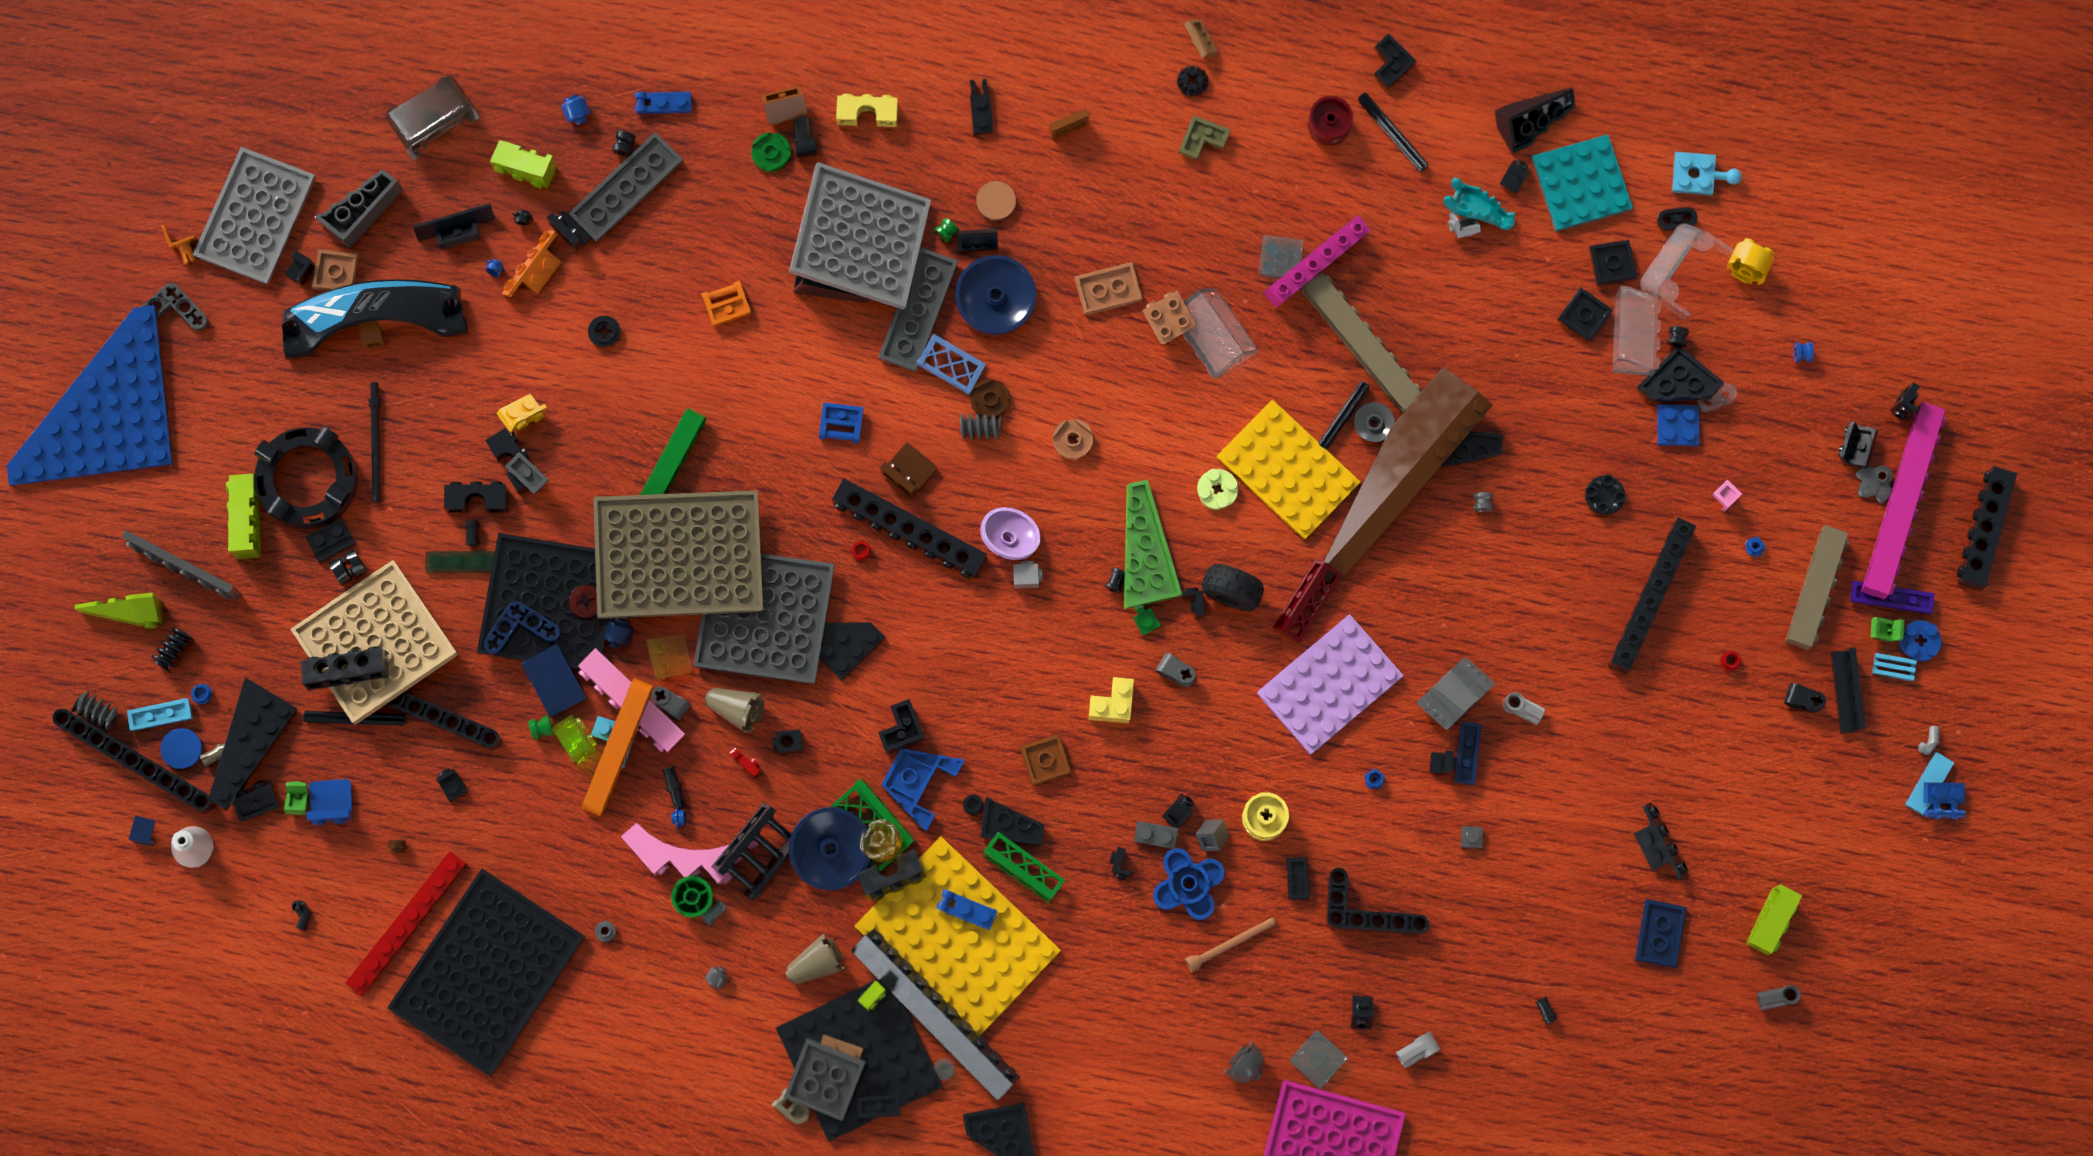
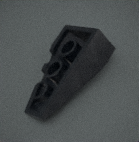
M1567 88L1514 102L1495 110L1497 129L1509 150L1515 153L1530 146L1535 142L1533 139L1540 133L1544 134L1548 131V126L1554 121H1559L1576 106L1574 89Z

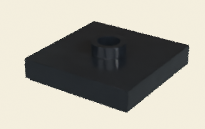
M1629 240L1589 247L1597 286L1637 279Z
M1580 287L1557 321L1590 343L1611 315L1613 309Z

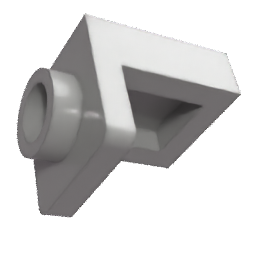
M1453 212L1449 213V230L1454 232L1457 238L1469 237L1481 232L1480 225L1476 219L1465 218L1458 220Z

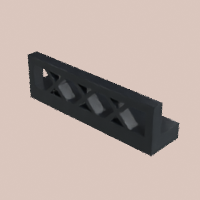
M1856 647L1849 648L1846 651L1831 652L1840 734L1861 732L1866 727Z

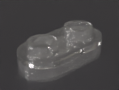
M1724 383V386L1711 399L1697 400V405L1704 412L1714 411L1732 403L1737 396V390L1732 384ZM1722 392H1727L1729 397H1723ZM1704 400H1709L1711 404L1705 405Z

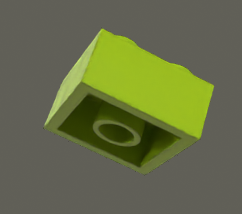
M875 981L858 999V1002L868 1011L870 1009L873 1010L877 1006L876 1002L886 996V990Z

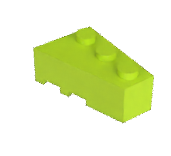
M499 140L490 160L494 171L500 174H505V172L511 174L514 179L521 182L523 180L529 181L532 186L539 189L542 187L548 189L557 169L552 155L547 154L545 158L537 155L538 152L531 149L528 152L523 150L521 146Z
M1781 884L1772 888L1746 944L1766 955H1770L1773 952L1776 953L1781 944L1779 939L1782 934L1786 933L1790 925L1789 920L1795 914L1798 903L1803 895Z

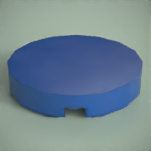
M178 728L170 731L164 737L160 752L163 760L169 766L181 770L188 769L199 762L203 751L202 742L195 732L185 728Z

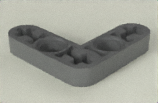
M174 283L166 284L141 306H151L154 302H161L162 308L156 311L157 320L173 307L195 331H203L209 324L205 314ZM170 289H171L172 291L175 290V294H176L180 299H178V300L176 301V300L173 298V296H171V295L169 296V292H168V291H169ZM182 303H190L191 307L189 311H180V306ZM193 313L198 319L202 318L201 325L196 324V321L191 317Z

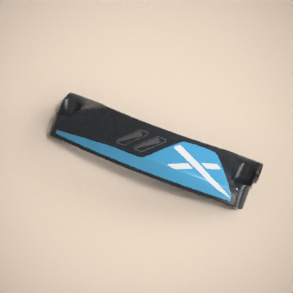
M390 279L354 283L317 294L285 309L282 313L285 359L310 357L315 349L331 335L349 326L369 321L391 320L411 323L424 327L441 337L468 334L466 318L463 316L461 290L455 285Z

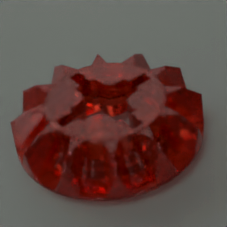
M581 585L572 591L569 597V605L574 614L581 618L597 614V589L595 587ZM583 594H585L587 599L592 600L589 602V609L584 604H578L583 601Z

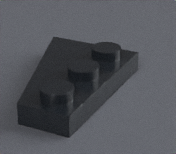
M986 797L980 838L992 840L997 832H999L1014 843L1042 846L1044 824Z

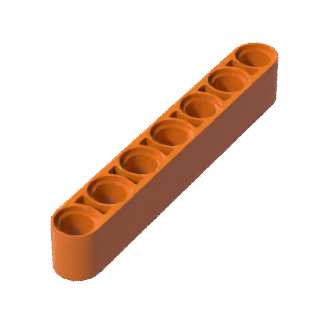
M636 678L632 680L581 809L600 817L603 815L654 686Z

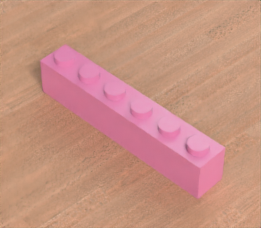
M595 648L578 665L579 669H581L579 674L586 681L591 679L596 684L594 688L601 695L607 694L611 698L608 702L615 709L621 708L631 682ZM649 700L638 730L646 738L650 736L655 741L653 745L661 753L664 750L668 753L685 734Z

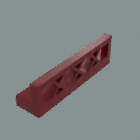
M1315 559L1273 628L1300 643L1342 577V574L1327 562ZM1330 571L1334 574V577L1330 583L1325 584L1324 576ZM1321 588V598L1314 600V592L1316 589ZM1311 606V614L1309 617L1304 618V608ZM1300 623L1301 630L1296 636L1291 632L1294 624Z

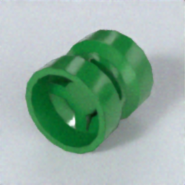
M549 715L542 717L539 722L535 719L528 721L533 740L540 739L541 734L547 737L554 735Z

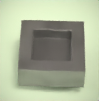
M1462 826L1460 848L1481 849L1483 827Z

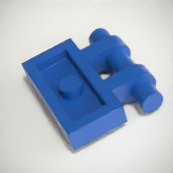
M1924 782L1923 803H1931V809H1925L1924 811L1925 817L1932 818L1933 820L1965 818V811L1957 809V804H1965V783ZM1940 803H1948V809L1942 810Z

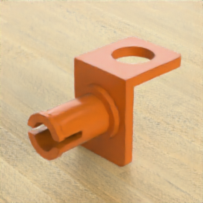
M162 225L161 227L169 248L179 249L184 265L197 261L193 256L190 246L191 242L197 241V237L192 235L172 242L167 227Z

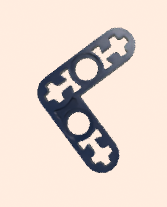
M513 601L508 604L486 637L484 648L491 655L500 653L518 625L523 626L547 642L557 641L560 637V629L555 623L525 604ZM517 606H520L519 610L523 614H525L526 611L529 612L525 616L523 622L520 621L522 619L521 615L517 613L515 614V616L512 615V607L516 608ZM532 616L539 619V624L536 627H530L527 623L528 619ZM506 622L510 624L511 629L508 633H501L499 631L501 623ZM543 622H546L544 627L548 630L555 629V636L547 637V632L543 629L541 633L538 632ZM495 632L500 637L505 638L503 641L499 638L497 641L499 647L497 649H489L490 645L488 642H494L497 638L496 635H493Z

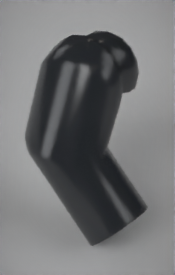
M295 900L291 907L299 916L296 928L306 931L311 911L304 901Z

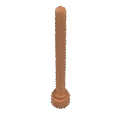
M1270 918L1199 956L1190 955L1185 958L1186 965L1191 973L1200 970L1199 967L1202 966V963L1269 929L1276 924V919Z

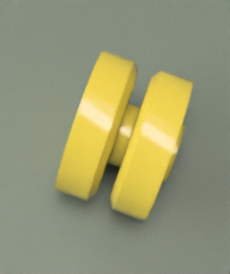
M1269 792L1253 796L1246 803L1242 814V823L1246 832L1252 838L1260 841H1270L1279 837L1286 828L1289 819V811L1285 801L1278 795ZM1263 814L1268 815L1267 821L1264 820Z

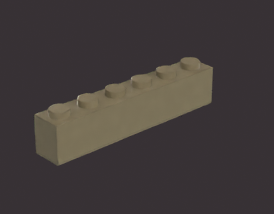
M1826 525L1821 528L1785 643L1809 650L1812 645L1816 646L1819 634H1816L1818 626L1822 627L1825 615L1822 614L1824 608H1828L1831 596L1828 595L1830 589H1834L1837 578L1834 576L1836 570H1840L1843 559L1840 557L1842 551H1846L1849 544L1847 532Z

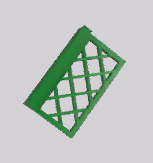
M859 779L854 783L853 787L830 807L844 806L847 811L848 807L860 808L859 819L863 823H873L872 836H870L872 838V853L869 865L871 867L876 865L873 862L874 853H884L885 862L879 867V870L883 871L896 859L895 857L901 855L917 841L864 779ZM854 791L860 795V805H849V796ZM863 800L868 806H863ZM863 808H871L874 812L873 821L862 820ZM876 824H884L887 827L886 837L875 836ZM875 838L886 839L885 851H874ZM889 839L898 840L903 847L897 852H889Z

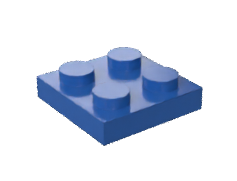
M1658 404L1657 446L1698 447L1699 406Z

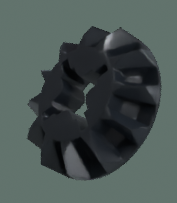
M1189 65L1182 69L1177 76V86L1187 96H1199L1208 87V76L1205 70L1199 68L1198 65ZM1198 76L1196 79L1197 84H1188L1189 77L1194 78Z
M606 315L596 317L588 327L590 340L596 346L603 348L612 346L619 339L621 333L618 322ZM604 324L607 330L610 331V333H606L605 339L601 333H598L603 330Z

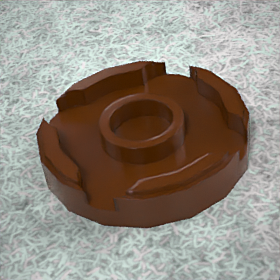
M986 379L975 385L971 392L970 402L976 414L982 418L986 414L987 418L991 419L992 415H995V418H999L1000 415L1002 416L1006 413L1010 406L1011 397L1009 390L1002 382Z

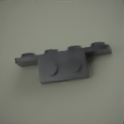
M487 203L414 225L413 229L418 241L437 237L439 246L443 250L480 239L477 224L494 220L495 215L491 204Z
M1652 803L1643 805L1642 808L1651 825L1634 833L1652 871L1671 863L1679 880L1689 877L1687 873L1688 867L1684 861H1681L1678 855V847L1671 841L1667 826L1659 818L1660 812L1658 808Z

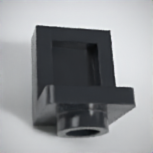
M1514 160L1499 184L1517 194L1531 169L1528 168V164L1525 162Z
M1446 750L1444 753H1431L1430 773L1450 775L1453 769H1456L1457 757H1454V751Z
M1118 847L1117 852L1112 851L1109 862L1113 864L1111 873L1115 874L1114 877L1117 879L1126 880L1132 877L1133 872L1121 869L1126 849Z
M1352 995L1351 1028L1360 1030L1371 1029L1373 1023V997Z

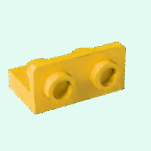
M529 394L499 409L496 414L511 433L517 429L519 431L524 429L532 421L535 423L540 421L544 417L547 406L545 404L539 406L532 395Z

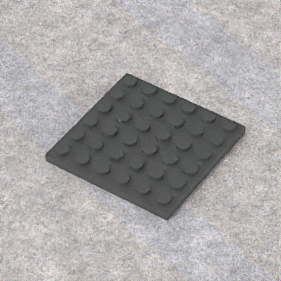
M761 554L763 612L702 614L693 667L815 685L835 564Z

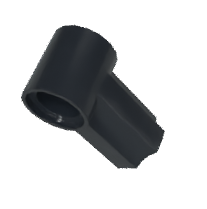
M798 117L794 119L797 158L817 156L811 118Z

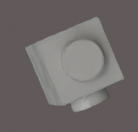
M1022 561L1021 564L1013 565L1014 589L1039 588V582H1043L1042 569H1038V564H1034L1033 561Z

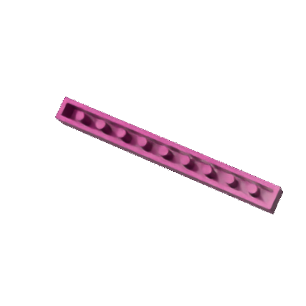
M1921 402L1917 407L1920 410L1914 416L1861 589V592L1881 599H1885L1889 594L1892 595L1896 583H1893L1895 576H1898L1901 569L1899 560L1900 557L1903 558L1907 546L1904 544L1906 538H1910L1913 529L1910 527L1912 520H1915L1918 513L1916 504L1917 501L1920 502L1924 490H1921L1929 477L1927 468L1928 465L1932 464L1935 454L1932 453L1934 446L1937 447L1941 436L1938 435L1940 428H1943L1946 417H1944L1945 409L1925 402Z

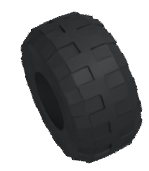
M1213 564L1209 567L1201 584L1203 593L1206 596L1242 611L1250 612L1257 608L1264 593L1263 583L1257 577L1238 568L1223 564Z

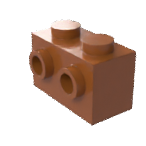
M800 86L761 95L769 125H778L784 121L808 115Z

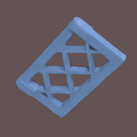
M933 334L922 355L917 360L916 365L969 395L986 364ZM935 342L944 347L945 350L934 352L933 346ZM949 351L960 356L962 360L952 363ZM946 352L949 364L938 366L935 355ZM933 356L935 367L925 363L927 357ZM967 361L977 366L975 372L969 373ZM964 363L967 374L956 376L953 365ZM950 366L953 377H949L939 369ZM967 376L969 383L965 386L958 382L957 379Z

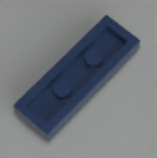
M1460 722L1456 756L1457 766L1453 783L1475 785L1482 724Z

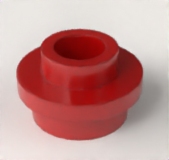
M1727 651L1721 656L1720 662L1725 670L1735 671L1741 665V657L1735 651ZM1728 658H1732L1734 660L1733 665L1728 664Z

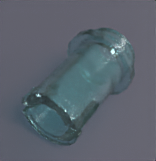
M720 900L714 901V905L701 916L710 926L722 913H726L727 907Z

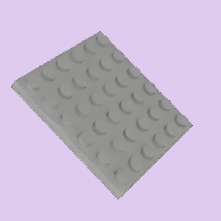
M817 162L789 273L904 310L931 199Z

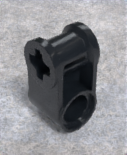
M1789 683L1784 704L1792 708L1817 713L1825 706L1826 697L1819 691L1799 684ZM1814 698H1816L1817 703H1819L1817 706H1814V702L1812 701Z

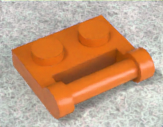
M740 280L734 282V285L710 293H701L713 327L751 314ZM735 292L738 293L736 297L711 304L712 300Z

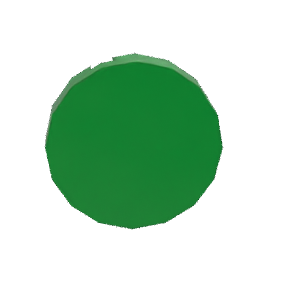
M767 132L754 140L751 157L759 169L766 172H777L788 164L791 157V148L787 139L781 134Z

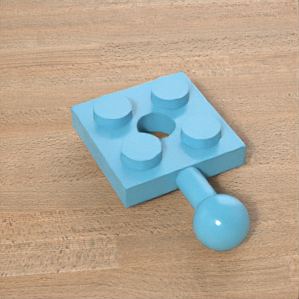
M1675 152L1672 192L1712 196L1714 179L1727 180L1729 184L1736 185L1741 182L1742 174L1737 169H1731L1728 172L1715 171L1716 155ZM1691 169L1697 170L1699 177L1691 178L1688 171Z

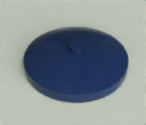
M1000 255L982 257L967 266L960 275L955 292L956 305L963 320L976 331L987 335L1008 334L1023 326L1032 315L1036 303L1035 283L1029 271L1012 258Z
M822 807L809 812L795 825L790 835L788 853L793 869L804 882L821 890H838L853 884L859 879L857 873L867 869L871 859L872 843L866 826L853 813L838 807Z

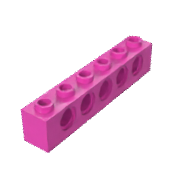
M1357 215L1263 292L1264 295L1277 308L1371 230Z

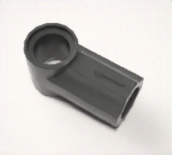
M1793 985L1757 993V1000L1761 1011L1797 1003L1801 997L1800 990ZM1786 990L1794 992L1795 998L1793 1001L1786 999Z

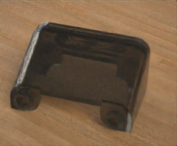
M445 75L438 80V83L398 107L395 106L389 109L385 119L413 160L420 156L419 149L422 146L424 149L428 147L426 143L459 123L464 125V120H470L473 123L480 119L456 79L453 76Z

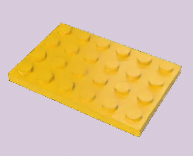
M1271 400L1216 456L1225 467L1304 541L1361 483L1333 455L1321 447L1319 442L1274 400Z

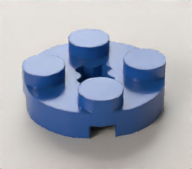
M1918 620L1911 622L1904 628L1903 640L1899 641L1901 651L1910 657L1909 659L1925 662L1938 654L1942 640L1936 625ZM1919 636L1925 639L1922 647L1919 646V643H1915V639H1918Z

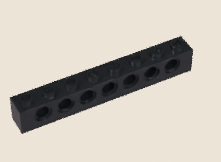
M843 478L832 498V502L835 504L834 507L841 512L848 511L852 513V517L860 522L865 520L871 523L870 527L877 531L882 529L888 532L890 538L896 541L899 539L905 541V545L913 550L918 548L924 551L926 557L932 560L935 558L941 560L943 566L949 569L954 567L960 570L959 573L968 579L971 577L976 579L987 559V553ZM852 498H859L861 500L857 506H852L849 502ZM876 507L879 511L876 515L872 516L867 513L868 509ZM890 516L895 517V524H886V518ZM906 526H912L914 532L908 535L903 532V529ZM928 535L932 538V541L929 544H924L921 542V538ZM942 545H947L950 547V551L944 554L939 551V548ZM964 554L968 557V560L965 563H960L957 561V557Z
M1679 517L1674 521L1609 661L1608 667L1625 675L1630 671L1696 525Z

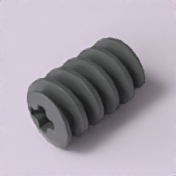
M960 414V434L962 439H966L967 434H969L971 440L974 439L976 434L979 440H982L984 434L987 440H990L992 435H994L995 441L999 439L1001 415L998 421H996L995 415H992L991 419L988 420L987 415L984 414L982 420H980L979 415L976 414L974 420H972L970 414L967 415L966 419Z
M90 691L81 694L75 701L71 711H77L79 716L84 715L86 720L91 719L93 724L98 723L100 728L105 727L107 732L112 730L119 717L117 714L118 707L115 706L110 710L111 703L108 702L103 706L104 699L101 698L96 702L97 695L95 694L88 698Z

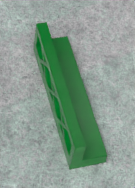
M997 832L983 851V857L1049 904L1065 882V879L999 832ZM1000 839L1006 844L1007 851L998 852L992 847ZM1010 854H1021L1024 863L1014 864L1011 861ZM1036 865L1039 867L1040 875L1031 876L1028 874L1027 866ZM1053 877L1058 881L1053 891L1045 886L1044 878Z

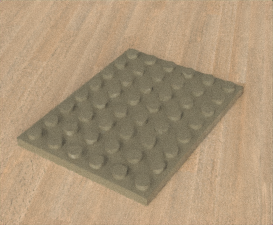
M758 490L593 497L598 619L763 612Z

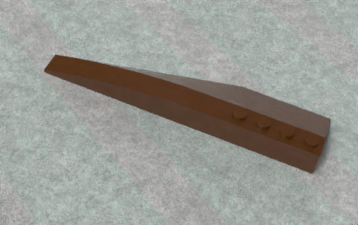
M1445 367L1441 368L1391 426L1375 461H1373L1367 477L1364 479L1350 507L1347 517H1345L1338 535L1333 541L1329 553H1327L1324 559L1325 562L1342 574L1340 580L1388 528L1493 406L1477 390ZM1330 571L1324 576L1325 584L1330 583L1334 577V574Z

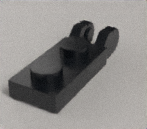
M982 79L983 94H976V82L970 80L973 135L993 134L987 79Z

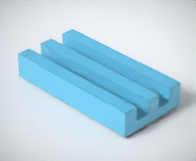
M1876 653L1872 674L1914 681L1917 660ZM1879 659L1908 664L1910 667L1879 662ZM1879 666L1907 671L1909 675L1878 670L1877 668Z

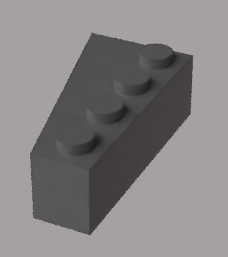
M383 169L362 183L360 188L354 192H349L346 198L332 204L326 212L315 216L322 227L348 248H351L404 190L399 182Z

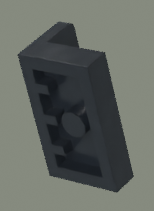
M561 211L557 216L552 212L546 217L549 225L576 252L591 239L565 211Z
M1912 382L1903 389L1890 410L1894 412V416L1898 419L1908 421L1920 410L1912 405L1919 396L1917 390L1920 386Z
M259 780L252 787L247 789L243 787L232 803L240 822L280 807L273 791L271 780Z

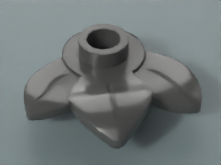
M1868 466L1867 469L1861 468L1858 470L1856 476L1862 480L1858 489V496L1871 497L1875 495L1880 504L1884 503L1891 494L1889 483L1892 480L1893 474L1890 468L1886 466H1878L1876 468ZM1880 472L1886 473L1884 480L1879 479L1878 475Z

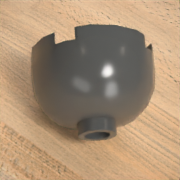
M1251 1041L1248 1042L1249 1047L1244 1045L1229 1061L1231 1067L1229 1069L1225 1067L1224 1073L1235 1082L1248 1083L1252 1079L1257 1081L1263 1074L1261 1070L1264 1066L1263 1053Z

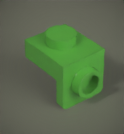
M1879 617L1872 618L1871 638L1886 642L1903 640L1904 620L1893 621Z
M299 781L287 782L285 814L306 815L309 800L307 783Z

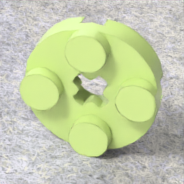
M1211 469L1200 478L1197 486L1201 503L1212 510H1221L1231 506L1238 493L1237 481L1233 475L1222 469ZM1220 485L1223 492H1218L1217 495L1214 494L1212 487Z

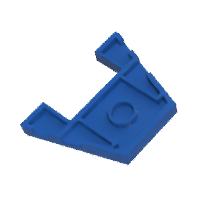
M900 749L881 786L927 832L935 814L918 806V801L936 768L957 777L965 760Z

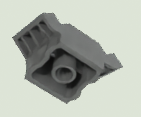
M1464 657L1422 696L1416 704L1443 728L1448 730L1475 706L1496 683L1468 658Z

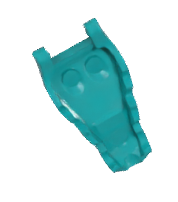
M1459 178L1452 179L1451 187L1456 192L1453 197L1445 196L1443 204L1450 211L1461 217L1493 224L1505 231L1512 229L1515 223V212L1508 213L1505 208H1501V202H1497L1495 196L1489 197L1488 191H1482L1481 187L1467 185Z

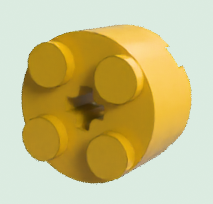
M1744 239V242L1736 245L1727 264V269L1729 270L1730 268L1732 270L1731 275L1742 282L1752 284L1753 281H1758L1757 284H1762L1774 261V252L1770 248H1763L1757 245L1751 239Z

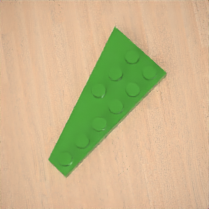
M1148 480L1127 485L1124 609L1173 599L1182 595Z

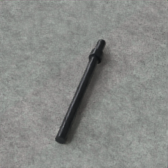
M371 382L369 407L371 408L372 502L380 503L379 408L381 407V398H379V383Z

